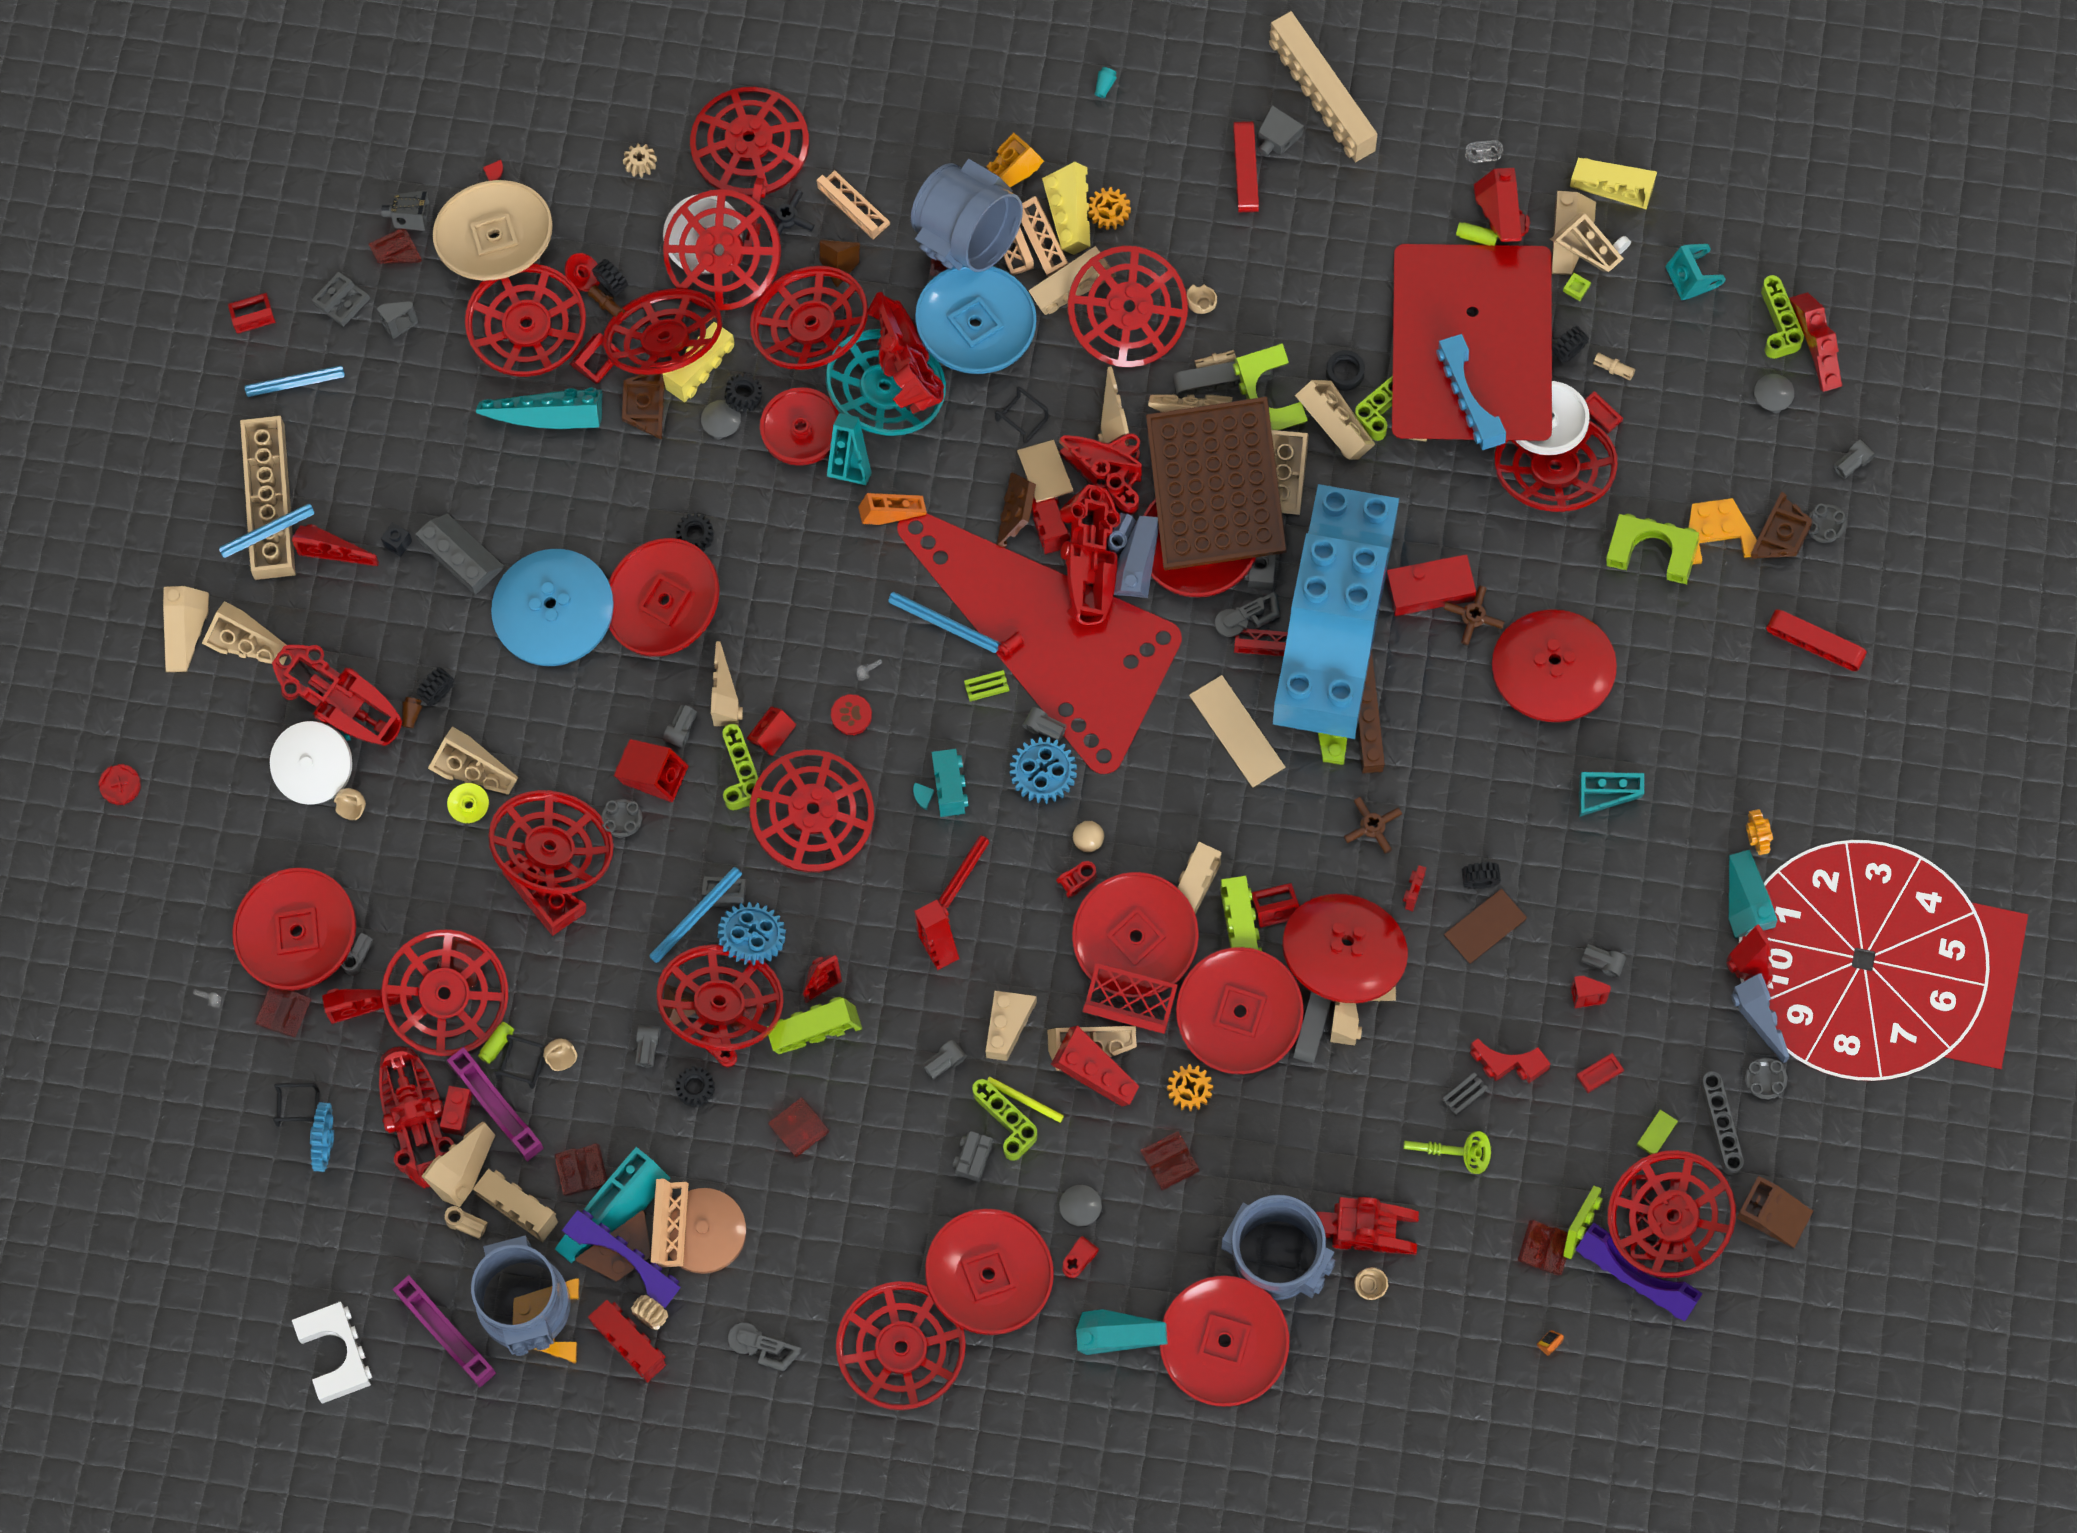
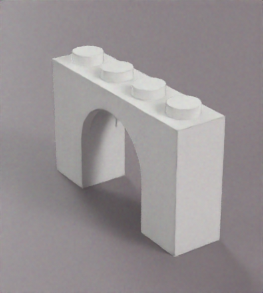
M341 1302L292 1320L301 1344L326 1335L340 1337L346 1343L347 1356L342 1366L331 1373L312 1379L318 1399L322 1404L371 1385L369 1381L372 1378L369 1366H364L362 1360L366 1358L362 1346L358 1347L355 1340L359 1338L355 1326L351 1327L349 1319L352 1318L348 1306L344 1307Z

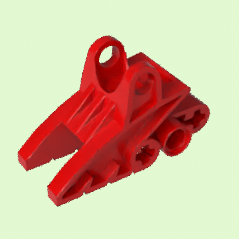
M1126 434L1112 443H1102L1093 439L1063 435L1059 439V443L1064 447L1060 450V455L1068 463H1071V466L1078 473H1081L1083 478L1090 482L1091 485L1106 488L1114 505L1125 514L1132 515L1138 511L1139 496L1131 488L1136 481H1142V464L1138 461L1140 458V439L1138 436ZM1128 439H1134L1137 444L1135 446H1126L1125 442ZM1098 479H1105V484H1097Z
M1339 1197V1203L1335 1204L1334 1213L1315 1212L1322 1222L1325 1237L1333 1238V1248L1351 1249V1246H1354V1249L1360 1251L1417 1254L1416 1243L1396 1239L1397 1221L1418 1222L1419 1211L1381 1203L1376 1198L1358 1197V1199Z

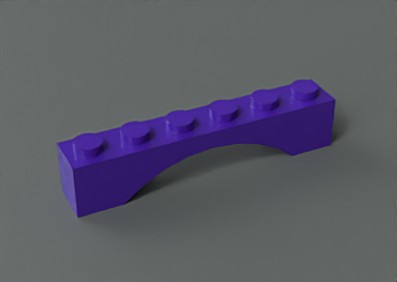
M577 1210L562 1232L579 1245L603 1246L622 1255L639 1273L645 1285L647 1295L665 1309L681 1288L678 1286L679 1281L670 1274L668 1277L662 1274V1268L656 1263L653 1264L651 1262L649 1264L643 1259L645 1255L637 1249L632 1251L626 1247L628 1242L620 1236L614 1238L610 1235L609 1232L611 1230L603 1223L597 1225L593 1222L592 1219L594 1217L587 1211L583 1210L580 1212Z
M1594 1222L1575 1249L1582 1257L1593 1261L1602 1270L1616 1276L1619 1281L1628 1284L1636 1292L1645 1295L1656 1305L1665 1308L1674 1317L1686 1321L1703 1294L1686 1282L1661 1280L1632 1266L1620 1254L1614 1245L1610 1233Z

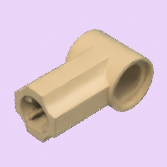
M452 1206L445 1211V1221L449 1228L457 1229L479 1240L481 1239L488 1222L462 1211L457 1206ZM452 1214L461 1216L457 1222H451L449 1217Z

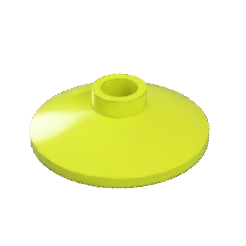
M465 783L452 790L448 797L447 807L450 815L455 820L461 823H474L486 814L489 807V799L482 787L473 783ZM467 803L473 804L469 809L465 807Z

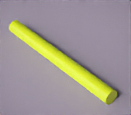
M992 1077L988 1078L987 1081L998 1091L1059 1123L1062 1122L1064 1115Z

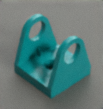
M1709 244L1681 246L1665 266L1681 300L1690 299L1713 290L1726 281L1724 275H1702L1695 261L1709 253L1711 250Z

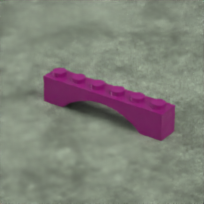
M464 1047L447 1059L452 1070L464 1085L470 1089L473 1096L527 1162L544 1149L539 1139L506 1102Z
M409 1275L392 1289L396 1296L479 1388L496 1374L491 1365L452 1325Z

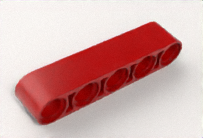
M1254 121L1233 122L1238 213L1259 212Z
M1774 610L1766 627V630L1772 635L1851 671H1859L1867 654V651L1861 646L1782 610Z

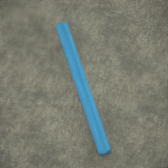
M892 592L889 596V603L993 653L998 651V646L1000 645L998 641L896 592Z
M733 867L650 954V958L656 963L659 962L737 881L742 872L737 867Z

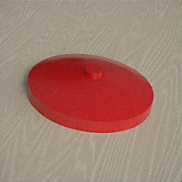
M800 387L783 391L766 405L762 413L760 432L763 443L775 458L784 463L799 466L816 463L830 454L833 425L839 411L831 399L818 390Z

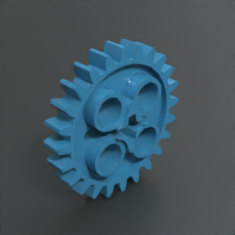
M1039 737L1038 743L1031 739L1030 746L1025 742L1023 743L1024 750L1017 748L1019 756H1012L1015 762L1010 763V768L1014 769L1010 771V776L1014 777L1011 779L1012 784H1017L1015 787L1016 791L1022 789V797L1028 794L1029 801L1036 797L1038 804L1041 798L1048 804V798H1052L1056 802V795L1063 798V790L1068 793L1070 792L1068 785L1074 786V780L1071 778H1077V773L1074 772L1077 770V765L1072 764L1075 762V757H1069L1071 750L1064 751L1065 744L1059 747L1057 739L1052 744L1050 743V737L1047 738L1046 742H1043L1042 738ZM1048 753L1051 755V758L1044 760L1040 756ZM1026 765L1034 767L1032 771H1025L1023 768ZM1040 768H1042L1043 770L1047 769V772L1045 773L1044 771H1040ZM1060 769L1063 771V774L1056 776L1052 772ZM1044 781L1046 785L1044 787H1037L1036 783Z
M748 902L747 907L740 903L739 909L733 906L731 912L726 911L725 917H721L717 934L719 945H724L723 952L729 951V958L735 955L736 962L744 959V965H746L748 960H751L752 964L755 965L756 960H759L763 964L764 958L771 961L772 955L777 957L778 950L782 951L786 929H783L784 922H779L780 915L774 917V910L767 912V906L761 909L759 908V903L755 907H752L750 902Z
M319 1102L314 1115V1123L310 1132V1144H312L311 1165L313 1171L325 1172L330 1159V1151L334 1142V1130H332L333 1109L331 1103Z

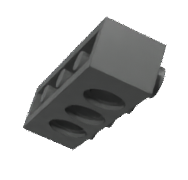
M1276 554L1256 558L1252 568L1245 576V581H1249L1248 588L1273 590ZM1258 563H1262L1266 567L1263 569H1258L1255 565Z

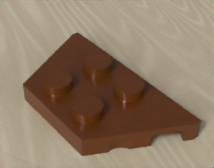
M663 373L653 375L639 374L636 377L624 380L622 421L659 439H662L665 389Z
M1013 472L1010 474L1008 489L1004 496V510L1000 517L1001 525L997 545L1000 547H1006L1007 538L1009 536L1015 537L1020 529L1024 528L1029 522L1036 488L1035 483Z
M1780 493L1751 552V558L1797 556L1812 525V519L1807 514L1802 513L1796 504H1792L1786 498L1787 495L1785 493Z
M642 1210L611 1232L610 1235L614 1238L617 1236L623 1238L628 1242L626 1247L632 1251L634 1249L640 1251L645 1255L643 1259L646 1261L651 1257L645 1214ZM593 1245L575 1258L578 1263L615 1282L635 1269L622 1255L598 1245Z

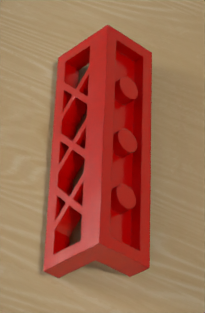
M1243 629L1240 634H1248L1253 640L1239 639V635L1235 636L1234 653L1284 657L1286 642L1279 641L1287 637L1288 632ZM1262 636H1269L1273 641H1263L1259 639Z

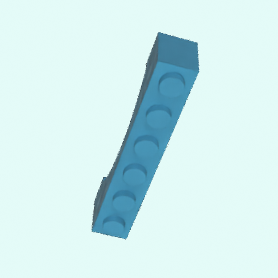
M1460 334L1439 341V349L1436 350L1437 357L1445 365V375L1447 378L1450 377L1452 381V391L1459 397L1460 409L1462 411L1465 410L1467 415L1466 422L1469 427L1473 428V437L1476 444H1480L1482 450L1504 444L1506 441V431L1499 416L1494 417L1485 411L1475 400L1468 388L1464 375V363L1469 361V349L1463 335Z

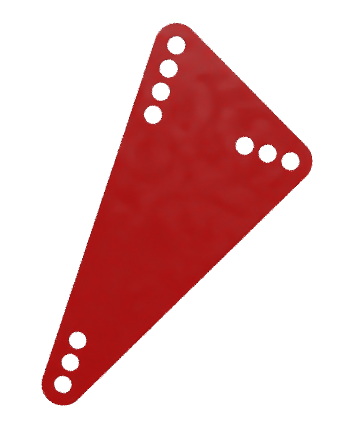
M927 513L926 515L900 520L897 525L900 538L979 633L999 643L1006 641L1015 632H1019L1025 640L1024 643L1014 649L1010 656H1003L999 650L996 652V655L1038 706L1049 717L1067 726L1064 737L1089 768L1099 774H1109L1117 770L1181 645L1182 635L1180 629L1174 623L1114 596L1105 620L1095 625H1083L1067 614V610L1072 607L1067 575L1004 547H1000L995 543ZM919 521L922 523L923 530L920 534L909 532L908 526L911 522ZM932 536L936 541L935 546L929 550L924 549L920 544L923 537ZM937 551H944L948 555V560L946 563L939 565L934 562L933 555ZM1085 585L1084 603L1088 604L1090 608L1096 609L1093 587ZM1161 631H1166L1171 636V641L1166 645H1160L1156 641V635ZM1142 644H1152L1155 648L1154 654L1150 657L1142 656L1139 651ZM1128 655L1136 656L1139 661L1138 666L1134 669L1126 668L1123 664L1124 658ZM1063 703H1069L1073 706L1074 711L1071 716L1063 717L1058 712L1059 706ZM1081 718L1086 722L1084 731L1075 732L1072 730L1071 723L1074 719ZM1088 734H1095L1099 738V743L1096 747L1089 748L1084 744V737ZM1102 749L1109 750L1112 755L1111 760L1108 763H1100L1096 758L1098 751Z

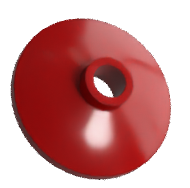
M573 254L565 263L567 280L573 283L578 290L588 292L594 285L598 286L600 283L592 272V269L598 265L597 262L587 254Z

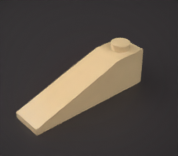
M1112 366L1108 367L1101 434H1098V440L1102 443H1112L1129 434L1124 409L1121 406L1120 395H1117L1118 389ZM1129 439L1125 442L1126 446L1129 445Z

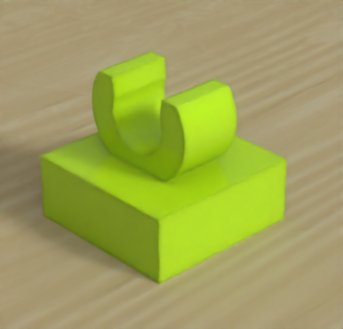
M1573 273L1563 288V292L1581 301L1591 286V282Z

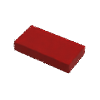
M1595 391L1585 399L1589 409V416L1608 434L1623 421V417Z
M1611 1053L1579 1072L1576 1076L1587 1093L1624 1072V1069L1614 1054Z

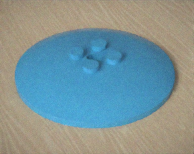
M963 265L960 271L953 267L951 270L947 269L941 272L926 285L917 302L915 323L922 344L937 361L960 372L985 374L1010 366L1026 352L1035 334L1036 310L1029 292L1020 281L1008 272L994 266L982 272H975ZM976 319L981 324L975 327L970 324V321Z
M547 549L529 554L517 561L506 571L493 595L491 607L492 621L500 641L513 655L535 665L558 666L582 658L600 643L610 626L614 601L612 589L605 574L592 560L570 550ZM555 600L556 605L553 608H546V602Z

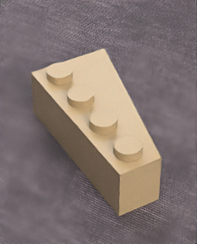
M1096 246L1029 290L1045 315L1054 313L1059 307L1067 304L1069 290L1074 277L1090 258L1100 253ZM1105 258L1099 260L1106 270L1111 268ZM1092 266L1082 277L1076 291L1077 296L1089 292L1094 281L1100 276ZM1115 273L1111 274L1112 278L1116 277Z
M1311 380L1295 395L1340 448L1341 453L1347 459L1358 460L1375 445L1332 381Z
M488 1169L473 1188L474 1193L543 1243L558 1223L555 1216L556 1213L549 1207L540 1204L532 1195L522 1192V1189L513 1182L510 1184L504 1180L506 1177L497 1170L492 1172Z

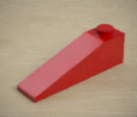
M1515 168L1493 169L1474 184L1475 201L1482 207L1483 214L1492 223V228L1501 242L1521 241Z
M312 524L300 525L292 538L293 545L299 556L372 566L379 565L375 554Z
M1759 924L1732 950L1727 958V966L1731 973L1735 972L1738 978L1745 980L1762 973L1767 986L1773 979V974L1768 970L1772 968V963L1769 961L1771 948L1770 941Z
M828 955L824 958L819 957L812 962L813 965L809 968L803 991L806 1003L842 982L836 955Z
M331 989L327 991V994L322 995L324 1010L331 1024L383 1009L381 990ZM387 993L389 1007L401 1003L400 994ZM406 995V1000H413L412 995Z

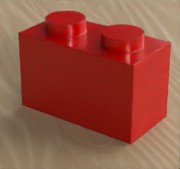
M449 1086L440 1123L443 1133L464 1136L473 1098L470 1089Z

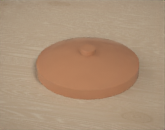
M710 1188L688 1191L684 1259L683 1266L679 1267L701 1274L719 1271L730 1265L738 1257L746 1239L744 1215L738 1204L721 1191ZM677 1207L671 1212V1219L673 1221L680 1216V1210ZM676 1227L673 1229L669 1236V1239L672 1242L678 1237L679 1231L676 1229ZM675 1249L668 1254L672 1261L677 1260V1251Z

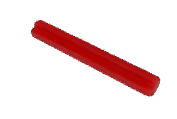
M982 835L978 837L938 900L940 905L944 904L946 908L949 907L988 846L989 839Z

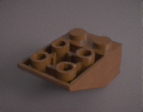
M1758 1176L1737 1219L1795 1248L1813 1210L1778 1185Z

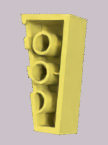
M1578 158L1570 187L1647 209L1657 172L1595 161L1588 158Z
M1073 162L1042 178L1061 249L1073 255L1090 247V223L1087 221L1089 203H1087L1086 192H1088L1086 175L1088 172L1087 167L1077 162Z
M713 322L706 329L705 339L713 336L717 323ZM722 327L717 341L702 357L683 368L663 373L666 390L683 402H686L688 398L691 399L696 394L698 386L707 381L712 369H716L720 365L722 357L733 349V334ZM689 346L686 349V353L690 351L694 346ZM700 346L698 350H696L693 354L699 351L703 346Z

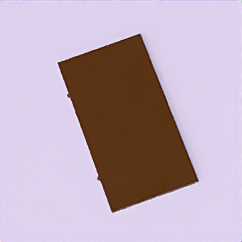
M1501 888L1459 923H1456L1444 935L1465 960L1471 964L1523 923L1527 917Z

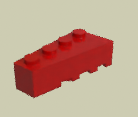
M520 853L515 855L520 863L527 860ZM511 859L504 863L509 869L515 867ZM535 865L528 869L537 875L545 877V874ZM502 870V874L552 936L586 913V903L581 899H577L572 893L549 894L538 892L517 883ZM523 872L518 874L519 877L529 882L546 886V882L533 879ZM555 883V888H563L558 883Z
M935 900L914 911L918 937L937 971L959 960L950 929L949 913L945 905H940L938 900Z
M1078 1025L1069 1028L1051 1065L1121 1107L1130 1105L1139 1085Z
M606 1300L588 1316L589 1321L648 1383L666 1366L664 1361L666 1357L658 1348L655 1349L650 1344V1339L644 1333L640 1334L635 1329L637 1326L629 1317L626 1319L621 1314L622 1309L615 1302L611 1304Z

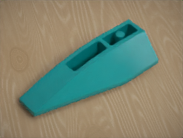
M591 387L585 390H576L569 388L564 391L512 398L485 399L478 403L476 413L499 421L536 428H596L600 426L602 421V389L596 390V388Z
M635 1147L584 1210L594 1217L592 1221L597 1225L603 1223L611 1230L610 1234L640 1211H644L655 1198L656 1179H665L669 1182L671 1178L650 1157ZM564 1235L555 1250L572 1263L575 1261V1258L593 1245H579L567 1235Z

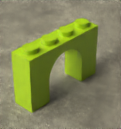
M1283 343L1238 357L1234 360L1233 370L1235 375L1240 377L1241 383H1239L1241 394L1245 395L1246 399L1258 398L1256 383L1259 376L1266 371L1289 363ZM1301 402L1278 409L1269 407L1272 430L1281 431L1308 421Z
M1619 514L1606 558L1607 566L1627 570L1634 547L1644 539L1657 538L1666 542L1672 550L1667 569V580L1687 584L1699 543V532L1692 528H1678L1671 523H1656L1655 520L1649 518L1643 520L1631 514Z

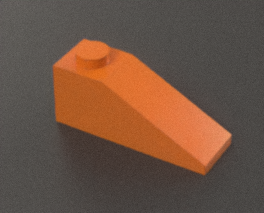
M867 493L858 506L862 524L882 525L926 515L927 513L923 496Z

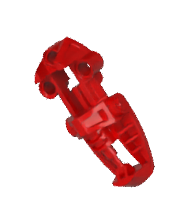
M883 292L876 293L868 309V315L879 320L881 325V337L878 340L879 363L884 375L888 377L893 376L897 385L903 389L893 400L900 408L913 404L910 406L912 414L924 411L926 408L942 402L944 384L934 374L933 369L928 367L929 353L922 344L917 329L900 301H894L884 296Z
M1088 484L1060 510L1061 519L1067 524L1072 523L1071 542H1064L1060 553L1067 566L1068 586L1072 607L1067 610V614L1083 625H1095L1105 620L1113 599L1117 576V554L1106 550L1107 537L1112 534V529L1120 524L1121 519L1107 489ZM1087 515H1093V525L1082 524V519ZM1093 583L1096 609L1090 608L1088 604L1084 603L1085 585Z
M285 645L272 662L277 680L281 685V694L285 699L294 700L301 696L316 707L313 712L315 719L321 723L330 724L357 739L385 746L397 737L402 725L401 717L390 702L351 668H345L340 674L331 668L323 660L324 651L318 645ZM316 651L320 654V658L318 660H311L308 655ZM287 656L291 659V663L289 665H282L279 661L280 658ZM298 662H303L332 682V684H329L315 673L309 680L308 684L324 694L323 697L309 687L306 688L300 684L299 680L290 675ZM293 685L296 687V692L288 694L285 691V687ZM363 703H367L390 718L387 723L382 720L375 721L369 717V714L361 709ZM356 717L362 722H368L374 726L373 730L379 735H375L353 719Z
M398 1046L389 1049L381 1057L379 1089L384 1114L382 1121L385 1130L389 1134L397 1132L402 1149L397 1151L394 1156L397 1168L401 1172L406 1173L417 1185L425 1189L431 1186L424 1180L422 1175L433 1160L417 1164L408 1131L412 1130L416 1147H423L428 1144L424 1126L427 1125L436 1158L447 1153L441 1152L443 1145L449 1144L452 1146L454 1143L449 1137H443L437 1119L442 1117L444 1104L440 1100L428 1070L411 1048ZM411 1061L417 1087L409 1084L408 1077L404 1074L403 1067H406L405 1063ZM391 1067L397 1070L399 1075V1088L394 1090L388 1069ZM402 1158H410L408 1164L400 1165V1160Z

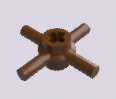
M1479 586L1474 603H1470L1465 607L1445 602L1443 609L1461 615L1463 622L1466 624L1461 643L1464 645H1469L1474 628L1481 626L1483 623L1500 629L1503 628L1505 621L1487 616L1485 609L1481 606L1487 590L1485 586ZM1472 612L1476 613V618L1471 617Z
M1358 797L1354 800V803L1363 818L1360 828L1344 836L1346 843L1366 835L1367 837L1376 838L1384 853H1389L1392 849L1383 835L1385 823L1402 815L1400 808L1398 807L1381 816L1377 813H1370L1362 798ZM1369 823H1372L1373 825L1377 824L1376 828H1374V826H1369Z

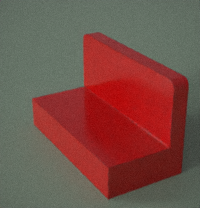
M770 707L746 739L750 743L760 746L770 756H773L795 728L796 723L782 709Z

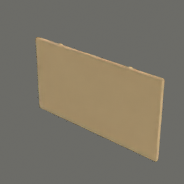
M1054 440L1017 450L1027 479L1036 484L1034 493L1036 502L1074 492Z

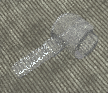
M879 659L867 666H859L856 673L858 680L868 679L870 677L868 671L882 664V660Z
M194 989V995L209 999V1006L220 1007L221 997L214 992L209 994Z

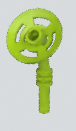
M1481 1131L1472 1132L1468 1136L1464 1147L1446 1146L1441 1143L1437 1145L1436 1142L1432 1144L1430 1141L1429 1143L1404 1141L1403 1149L1424 1151L1428 1154L1432 1152L1433 1155L1437 1153L1439 1156L1440 1154L1464 1156L1465 1165L1473 1174L1484 1172L1491 1157L1489 1139ZM1473 1137H1478L1480 1140L1478 1141L1472 1139ZM1483 1147V1158H1482V1161H1481V1160H1480V1158H1481V1156H1482V1149H1481V1148ZM1470 1165H1476L1477 1168H1472Z

